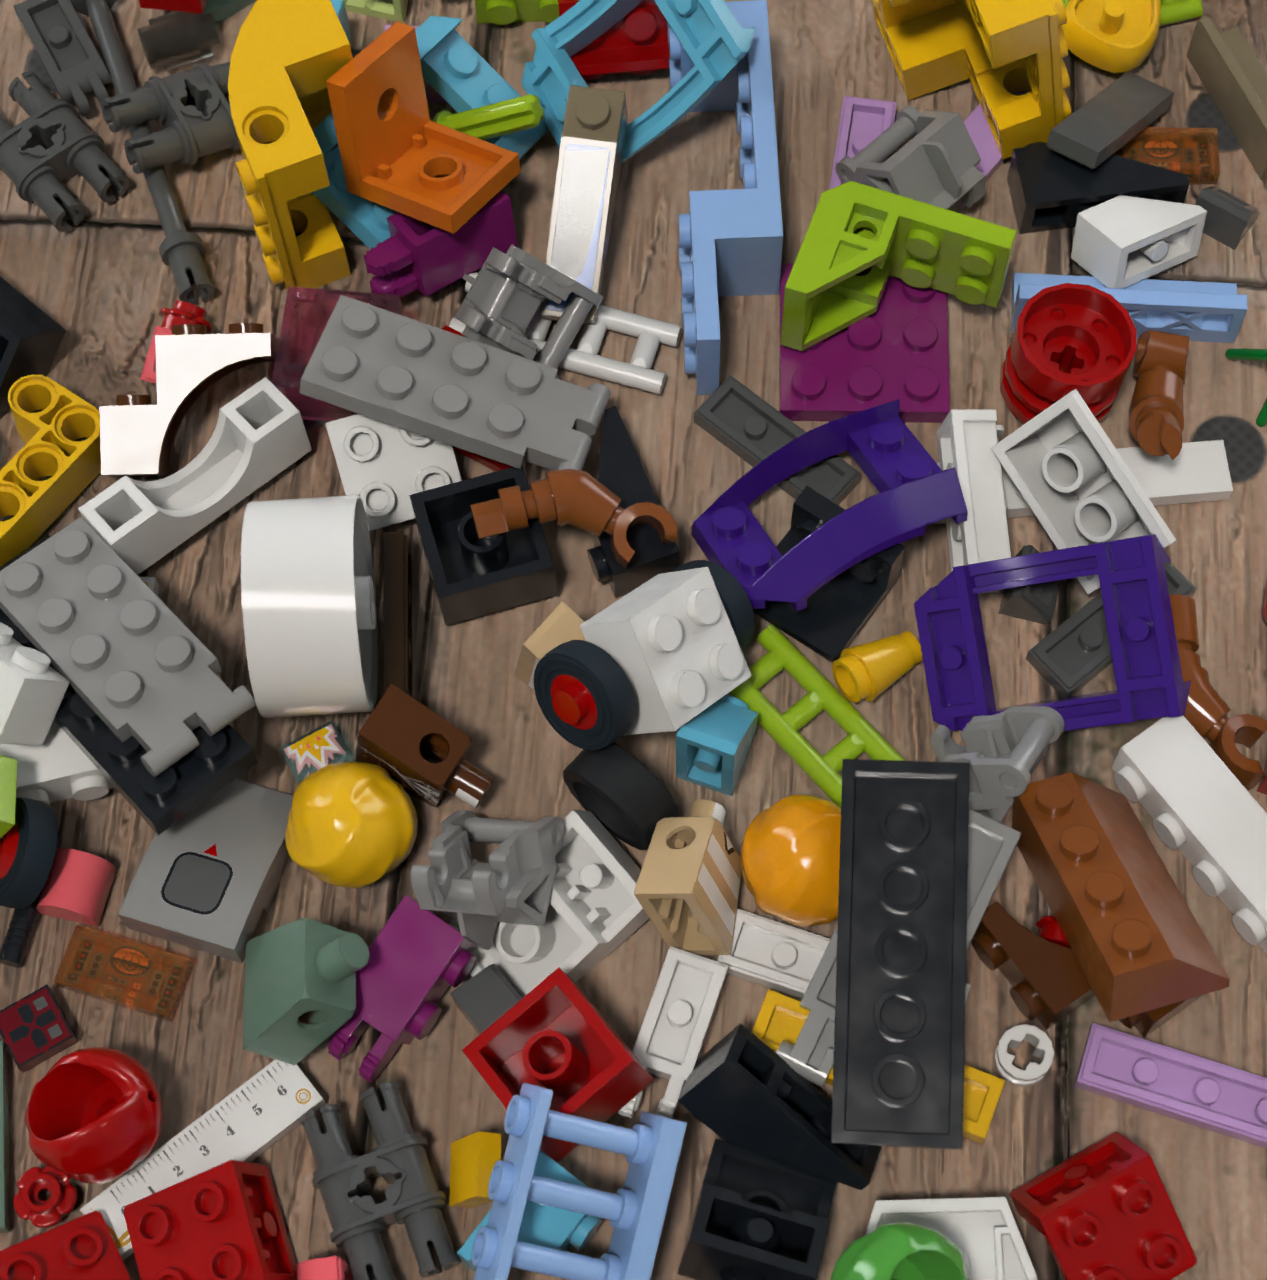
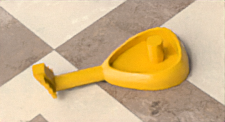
M1069 0L1065 7L1067 23L1060 25L1068 50L1086 63L1112 73L1128 72L1140 66L1148 57L1156 42L1160 26L1161 0Z

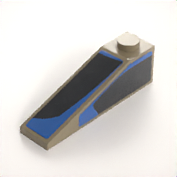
M570 85L560 142L546 264L600 294L628 126L626 95L624 91ZM571 292L566 301L562 300L560 304L544 299L540 304V318L559 320L574 293ZM593 304L583 324L595 325L598 306Z

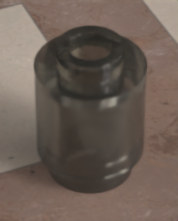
M174 11L149 19V25L138 28L141 44L151 70L164 66L165 71H169L214 57L212 46L221 43L211 12L201 15V13Z

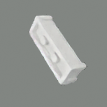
M951 409L936 432L940 468L942 471L956 468L968 511L967 520L957 524L951 517L946 518L951 572L953 571L952 567L1011 558L1001 465L991 447L998 443V440L1004 433V426L996 425V409ZM995 590V591H989V592H983V593H999L1001 590Z

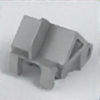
M906 106L897 113V121L853 158L844 157L835 167L837 175L843 183L849 181L858 182L944 209H949L960 198L964 205L970 208L985 193V175L976 168L981 158L960 114L954 112L924 110L921 113L912 106ZM911 139V140H910L908 143H906L901 149H899L895 154H893L889 159H887L885 162L881 163V162L884 161L888 156H890L894 151H896L901 145H903L907 140Z
M511 244L506 254L493 247L476 279L464 274L462 279L471 283L472 286L458 309L455 318L466 325L462 332V335L533 360L537 353L535 350L537 344L525 336L527 332L525 330L540 303L544 299H549L560 304L562 300L566 301L569 294L573 292L574 294L536 362L557 369L593 304L599 307L604 297Z
M1013 706L995 715L974 716L960 733L966 746L956 744L951 738L950 729L945 725H939L930 737V742L940 762L969 763V809L1001 823L1014 802L1013 797L1021 795L1029 785L1031 774L1048 749L1047 744L1055 742L1062 734L1064 720L1056 710L1050 707Z
M457 810L439 823L441 834L432 841L433 847L428 853L431 866L413 865L411 869L412 887L420 909L434 910L447 918H458L461 936L485 950H489L492 947L497 922L544 926L557 868L555 855L561 850L564 842V824L560 817L544 816L539 821L481 818L477 817L473 811ZM474 842L500 844L489 856V863H480L477 859H472L470 847Z

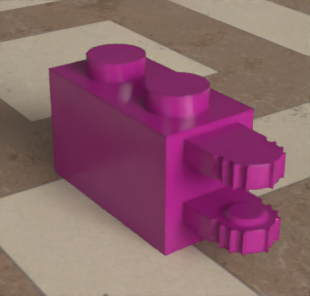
M501 190L454 234L397 212L387 217L390 238L377 244V247H371V250L366 251L367 254L364 255L367 273L376 275L369 281L373 299L383 301V303L386 301L390 302L416 289H419L425 296H428L459 280L464 274L468 275L481 268L493 247L505 254L511 244L518 247L510 197Z
M405 895L368 949V963L356 971V1009L353 1016L333 1036L328 1046V1053L338 1060L346 1057L354 1049L359 1038L370 1024L381 1032V1035L362 1060L359 1075L368 1082L373 1081L381 1074L401 1043L410 1045L414 1037L421 1040L432 1029L441 1013V1009L436 1006L449 985L455 988L467 977L476 961V956L471 954L476 945L461 936L458 926L434 910L420 909L417 899Z

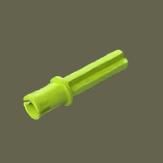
M528 94L452 114L450 111H441L430 121L478 139L487 140L535 128L544 119L545 113L544 109L540 106L539 98Z

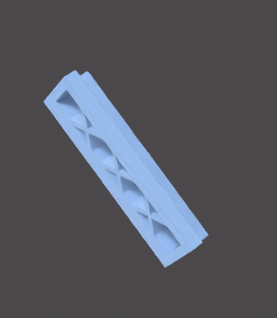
M1014 273L1011 283V332H1014L1018 317L1030 298L1044 288L1064 283L1090 285L1112 295L1128 311L1137 330V338L1145 331L1154 330L1190 337L1189 341L1234 343L1248 310L1247 295L1237 294V283L1144 279L1121 289L1107 288L1093 276Z

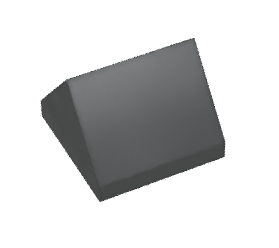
M1217 186L1203 188L1195 204L1207 211L1203 233L1234 250L1260 213L1257 211L1258 208Z
M1032 545L1023 546L1015 557L1040 552ZM1061 580L1004 589L998 614L1040 624H1050Z
M495 964L487 966L450 993L455 1005L479 1035L522 999Z

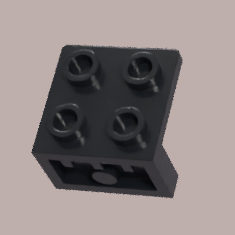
M806 486L794 501L790 530L776 548L784 556L805 537L845 511V509ZM896 544L853 565L807 599V608L795 611L790 602L765 601V609L753 608V612L828 661L834 662L839 658L842 650L848 646L898 579L905 547L901 544Z

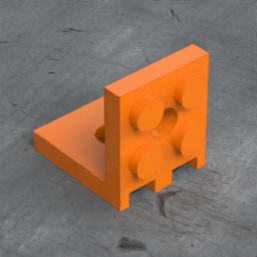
M398 21L395 22L326 80L349 193L454 234L521 172L518 153L430 121L415 27Z

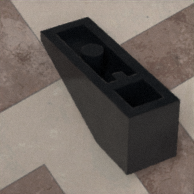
M1036 142L1023 148L1013 149L1007 182L1019 234L1075 227L1079 212L1119 195L1184 203L1190 185L1188 175L1113 154L1095 169H1090L1046 147L1047 143Z
M614 406L606 409L598 481L622 499L619 506L623 509L641 502H652L659 505L617 407ZM645 523L635 524L626 531L628 544L635 551L626 568L616 560L611 550V535L603 531L600 537L593 534L594 548L587 550L589 562L597 581L608 580L615 598L630 593L657 574L671 572L680 566V551L677 544H661L658 532L652 526Z
M741 1023L697 1060L678 1098V1102L689 1110L699 1122L708 1126L728 1143L858 1190H862L870 1184L882 1146L831 1144L832 1100L798 1074Z

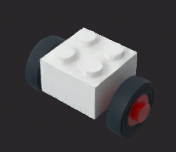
M694 560L680 565L671 572L657 574L579 625L586 641L571 640L558 645L545 654L535 668L534 690L541 711L549 724L566 741L584 750H600L610 746L624 735L676 731L752 676L742 653L751 642L755 629L754 613L750 600L740 583L727 570L710 561Z

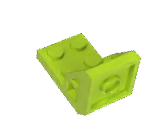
M854 181L846 182L822 192L785 285L780 345L803 351L875 313L889 276L900 278L906 284L916 288L929 287L955 295L959 300L968 304H985L997 308L1004 288L1017 230ZM865 269H870V272L865 276L855 275Z

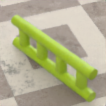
M773 624L766 627L759 634L756 640L767 653L749 667L752 676L730 691L729 694L745 702L749 706V710L758 712L757 723L837 806L841 808L842 776L839 773L842 771L843 759H856L865 752L872 760L906 761ZM785 669L807 694L781 714L759 689ZM824 710L848 735L821 756L798 731Z

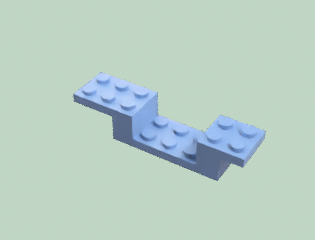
M767 0L725 2L741 28L756 27L750 49L712 92L691 111L736 110L737 134H740L741 145L739 147V178L743 180V189L689 191V213L678 214L679 275L682 285L681 315L682 325H684L685 374H695L696 395H712L719 387L720 322L718 297L779 294L783 226ZM667 22L671 90L695 65Z

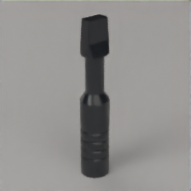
M58 835L56 849L60 848L62 838ZM41 893L30 906L23 909H14L4 943L0 949V963L11 967H21L31 934L40 913L37 910V905Z

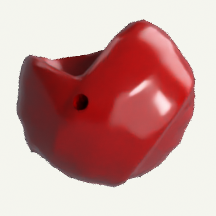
M107 1047L79 1049L59 1059L47 1074L34 1085L25 1114V1123L29 1130V1146L37 1159L57 1171L88 1184H103L113 1181L142 1162L156 1145L164 1120L161 1094L149 1072L129 1054Z

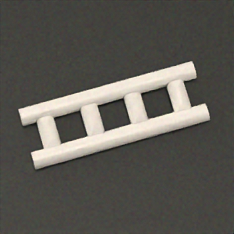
M472 272L468 275L476 279L478 273ZM467 281L465 284L466 293H468L472 286V284ZM540 305L525 330L527 331L525 336L537 344L535 348L537 353L533 361L537 360L546 344L545 338L552 322L550 319L540 318ZM599 305L595 325L585 324L577 348H569L558 368L661 395L666 381V373L653 370L651 367L659 343L673 347L678 346L682 334V326ZM453 317L449 327L462 333L466 325ZM606 329L638 337L630 363L598 355Z

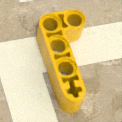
M31 374L21 377L13 383L8 392L7 399L19 438L25 445L0 470V519L8 515L14 516L9 520L0 521V567L28 549L101 472L99 411L87 401L43 375ZM40 409L43 410V411H40V412H37V413H32L33 411H36V410H40ZM83 437L88 438V439L83 440V441H75V440L80 439V438H83ZM52 476L44 481H36L41 477Z

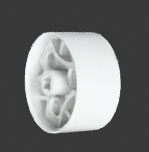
M348 495L249 502L244 512L242 525L241 597L247 663L251 687L260 715L264 718L372 712L376 707L378 691V624L371 541L366 511L361 496Z

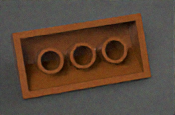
M1068 772L1029 783L1021 795L1013 797L1012 829L1021 832L1017 846L1109 1022L1229 987L1230 979L1125 795L1073 772Z

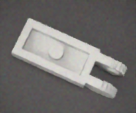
M672 946L668 949L633 1053L649 1073L669 1080L664 1097L660 1099L656 1114L674 1119L679 1105L678 1098L688 1076L699 1059L729 965ZM643 1091L618 1111V1114L632 1118L634 1112L640 1106Z

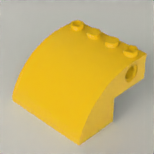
M256 0L240 27L230 59L228 76L230 110L244 158L235 162V166L246 192L244 197L255 223L253 228L263 252L262 258L273 286L283 283L290 300L297 298L301 293L351 275L344 245L326 206L312 193L330 186L323 153L313 133V130L332 112L326 80L353 58L349 40L330 0ZM295 233H302L297 237L295 236Z
M871 0L874 19L907 100L969 79L1002 160L1011 157L1015 148H1023L1036 142L1047 143L1051 129L1072 114L1070 103L1064 90L1070 87V79L1062 59L1069 55L1067 42L1060 26L1067 23L1062 0ZM1016 92H1028L1024 95H1013Z

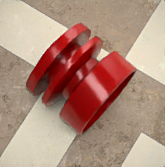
M1064 283L1044 288L1030 298L1018 317L1011 337V344L1006 352V357L1000 371V391L1008 409L1025 424L1062 397L1077 389L1097 421L1101 423L1105 420L1116 400L1123 379L1137 350V330L1128 311L1112 295L1090 285Z

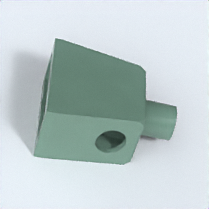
M311 918L298 919L248 940L245 943L243 1049L296 1065L353 1016L356 1009V971L364 967L369 961V950L365 941L355 933L335 928Z

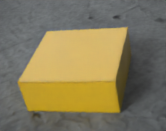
M478 1131L451 1142L449 1206L474 1208L493 1201L488 1196V1185L495 1163L501 1160V1134Z

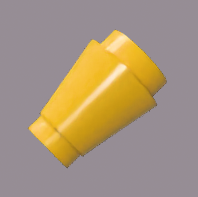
M903 631L899 634L843 649L841 657L832 664L833 677L841 693L850 702L857 703L861 700L872 702L911 670L914 665L922 662L921 645L911 632Z

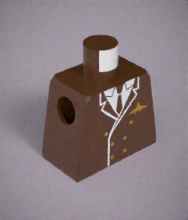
M390 684L358 732L355 762H365L385 768L391 778L398 782L407 793L432 807H437L448 791L476 809L495 779L467 761L473 740L466 733L393 684ZM434 758L440 763H430L425 759Z

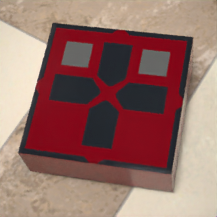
M48 985L0 1010V1034L17 1067L23 1073L79 1042L56 996Z

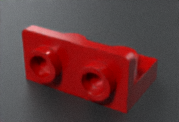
M558 0L559 17L580 0ZM643 0L616 25L570 58L585 80L597 79L608 73L630 72L634 75H649L658 69L669 68L670 59L667 20L654 0Z

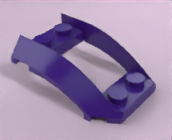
M900 399L833 420L792 440L738 479L693 522L691 535L707 559L727 570L740 583L750 600L752 608L765 609V601L790 602L795 611L807 608V599L837 575L882 550L924 535L925 525L949 517L956 524L967 520L968 511L956 468L942 471L900 419ZM848 451L879 493L859 502L827 521L782 556L747 506L770 488L796 472L828 457Z
M1155 534L952 567L953 571L937 586L931 587L914 603L933 721L945 725L953 731H962L974 716L995 715L1013 707L996 709L978 593L1095 574L1099 575L1117 690L1015 706H1046L1053 708L1064 720L1063 731L1185 715L1191 681H1183L1165 573L1164 563L1172 561Z

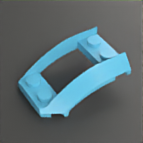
M580 0L546 27L536 28L531 34L536 43L533 61L525 62L521 85L527 95L532 94L542 99L545 124L559 147L570 85L588 87L570 57L616 25L643 0ZM654 0L695 66L659 101L628 124L622 163L648 146L691 112L749 52L756 27L741 28L724 0Z
M431 15L415 30L423 78L458 113L520 97L455 30L463 19ZM540 98V106L543 108L542 99ZM331 112L313 130L323 153L330 186L312 193L371 250V247L375 248L377 244L390 238L387 217L397 213V211L348 192ZM545 118L535 128L487 139L486 141L518 153L520 159L547 132Z

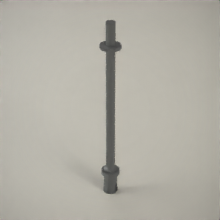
M70 0L76 12L90 16L116 95L135 91L137 87L109 10L117 0ZM149 121L128 128L132 139L152 134ZM164 165L144 171L143 173L166 237L159 247V254L162 262L170 266L178 289L180 301L196 305L197 301L192 289V284H196L201 299L205 302L214 294V287L209 280L201 257L204 253L202 240L197 234L186 231Z

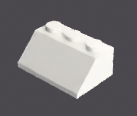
M1077 389L1062 397L991 447L1058 550L1153 534L1157 536L1163 548L1176 541V538ZM1098 574L1076 577L1087 594L1100 588Z

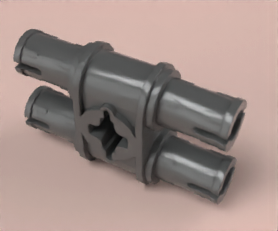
M198 62L193 64L190 70L163 78L157 75L152 76L145 82L142 88L101 100L103 117L113 133L151 120L162 123L164 127L159 132L125 140V153L129 164L133 165V171L136 174L178 160L182 164L191 165L196 163L199 157L227 148L232 151L240 149L231 116L230 104L226 100V97H229L228 76L230 62L214 66Z
M24 72L22 76L30 85L29 89L16 77L9 86L8 94L30 117L12 128L0 114V170L16 186V193L22 200L36 203L53 222L54 227L58 231H69L71 226L63 217L67 215L74 225L77 226L84 218L85 208L74 199L62 184L77 174H81L98 193L100 199L108 203L116 200L108 187L111 185L121 197L127 191L130 179L105 154L104 140L98 133L90 131L76 116L74 106L68 101L56 99L34 72Z
M390 1081L379 1084L387 1106L385 1111L374 1087L360 1094L361 1103L364 1104L378 1145L373 1149V1152L363 1156L353 1154L338 1104L319 1107L327 1129L326 1133H324L320 1118L316 1116L314 1110L303 1114L300 1117V1122L304 1126L317 1165V1169L313 1172L312 1184L314 1188L320 1190L333 1230L330 1233L331 1242L335 1243L338 1248H344L354 1280H373L372 1270L376 1280H397L394 1277L380 1235L385 1231V1227L396 1223L405 1225L419 1266L418 1272L420 1277L424 1278L439 1274L431 1250L433 1246H435L440 1264L444 1267L445 1271L460 1263L441 1210L445 1208V1192L439 1191L425 1152V1148L428 1146L426 1138L422 1137L419 1132H413L399 1091L400 1086L398 1082ZM382 1176L387 1184L394 1185L385 1189L387 1200L377 1204L370 1195H364L373 1190L371 1180Z

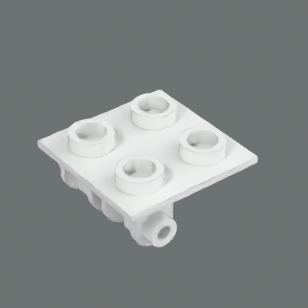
M361 414L325 423L345 495L361 496L366 511L369 531L414 519L409 495L462 481L453 448L449 444Z

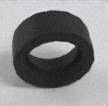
M615 743L595 751L583 749L563 771L565 784L586 811H591L610 833L631 847L639 850L648 849L657 822L664 817H678V806L661 781L643 763Z

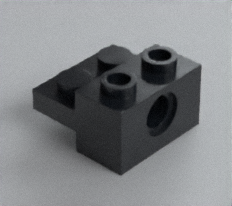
M715 1138L677 1274L695 1280H817L830 1224L828 1218L837 1182Z

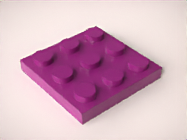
M781 263L779 289L780 413L791 421H833L900 399L899 417L903 422L942 423L950 412L946 292L929 287L916 288L906 284L900 278L889 276L875 313L811 347L799 351L780 345L785 285L794 263ZM865 269L855 275L865 276L870 272V269Z

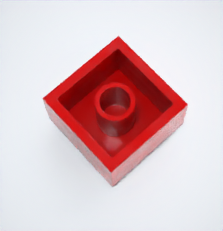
M560 967L462 1049L506 1109L512 1097L520 1094L522 1084L525 1082L553 1091L549 1110L605 1123L655 1080L585 992ZM542 1136L540 1150L558 1163L579 1144Z

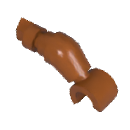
M1148 330L1141 333L1137 340L1133 376L1138 378L1129 407V429L1133 438L1146 453L1153 456L1169 454L1173 460L1179 455L1182 448L1181 433L1184 428L1183 384H1185L1186 361L1190 337Z
M575 469L545 472L546 479L530 482L529 490L521 491L519 485L499 489L498 499L470 505L478 538L528 527V520L534 518L538 519L539 524L556 521L558 526L570 524L599 537L603 531L610 534L611 550L616 560L625 568L635 553L629 546L626 537V531L631 526L643 523L652 526L658 532L661 544L675 545L678 538L677 524L673 516L664 507L652 502H641L623 509L619 506L622 501L620 497L588 472Z
M1171 594L1169 597L1183 681H1191L1185 715L1183 716L1203 739L1206 737L1210 741L1209 746L1248 791L1254 788L1265 775L1259 761L1243 756L1236 748L1235 743L1243 744L1250 749L1267 731V721L1262 717L1250 714L1236 715L1230 719L1226 716L1231 709L1210 684L1208 672L1205 668L1201 667L1200 656L1195 653L1199 649L1195 600L1187 595Z

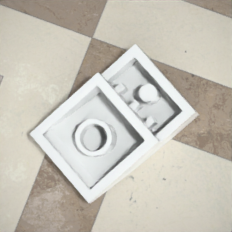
M572 810L562 820L565 831L564 842L561 850L555 855L557 868L544 926L497 922L492 947L489 950H485L476 946L471 954L476 956V961L469 972L472 977L487 966L495 964L522 998L559 967L576 982L649 919L634 895L641 869L591 811ZM453 918L450 922L459 927L458 918Z

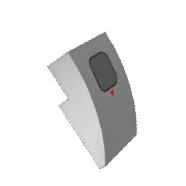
M235 779L159 836L155 833L118 913L127 928L243 963L245 943L252 939L261 913L268 914L289 859L286 849L285 831L293 795Z

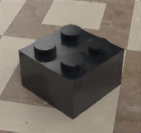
M523 465L521 469L511 467L409 495L417 530L445 626L557 595L554 564L542 526L537 518L528 520V527L483 538H478L470 505L498 499L499 489L519 485L521 491L530 489Z

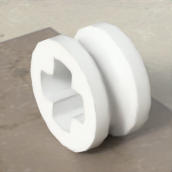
M1027 1024L1013 1026L1005 1031L996 1046L994 1061L997 1071L1003 1079L1012 1085L1024 1087L1036 1084L1043 1079L1053 1063L1054 1049L1052 1041L1044 1031L1036 1026ZM1023 1041L1035 1046L1036 1049L1032 1055L1041 1059L1040 1064L1030 1062L1025 1070L1014 1066L1012 1062L1015 1055L1007 1053L1008 1047L1018 1049Z

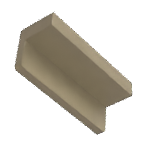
M1209 16L1197 20L1187 52V58L1261 180L1267 179V73L1238 26L1219 33Z

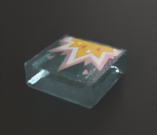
M333 721L279 748L298 784L310 773L331 763L356 762Z

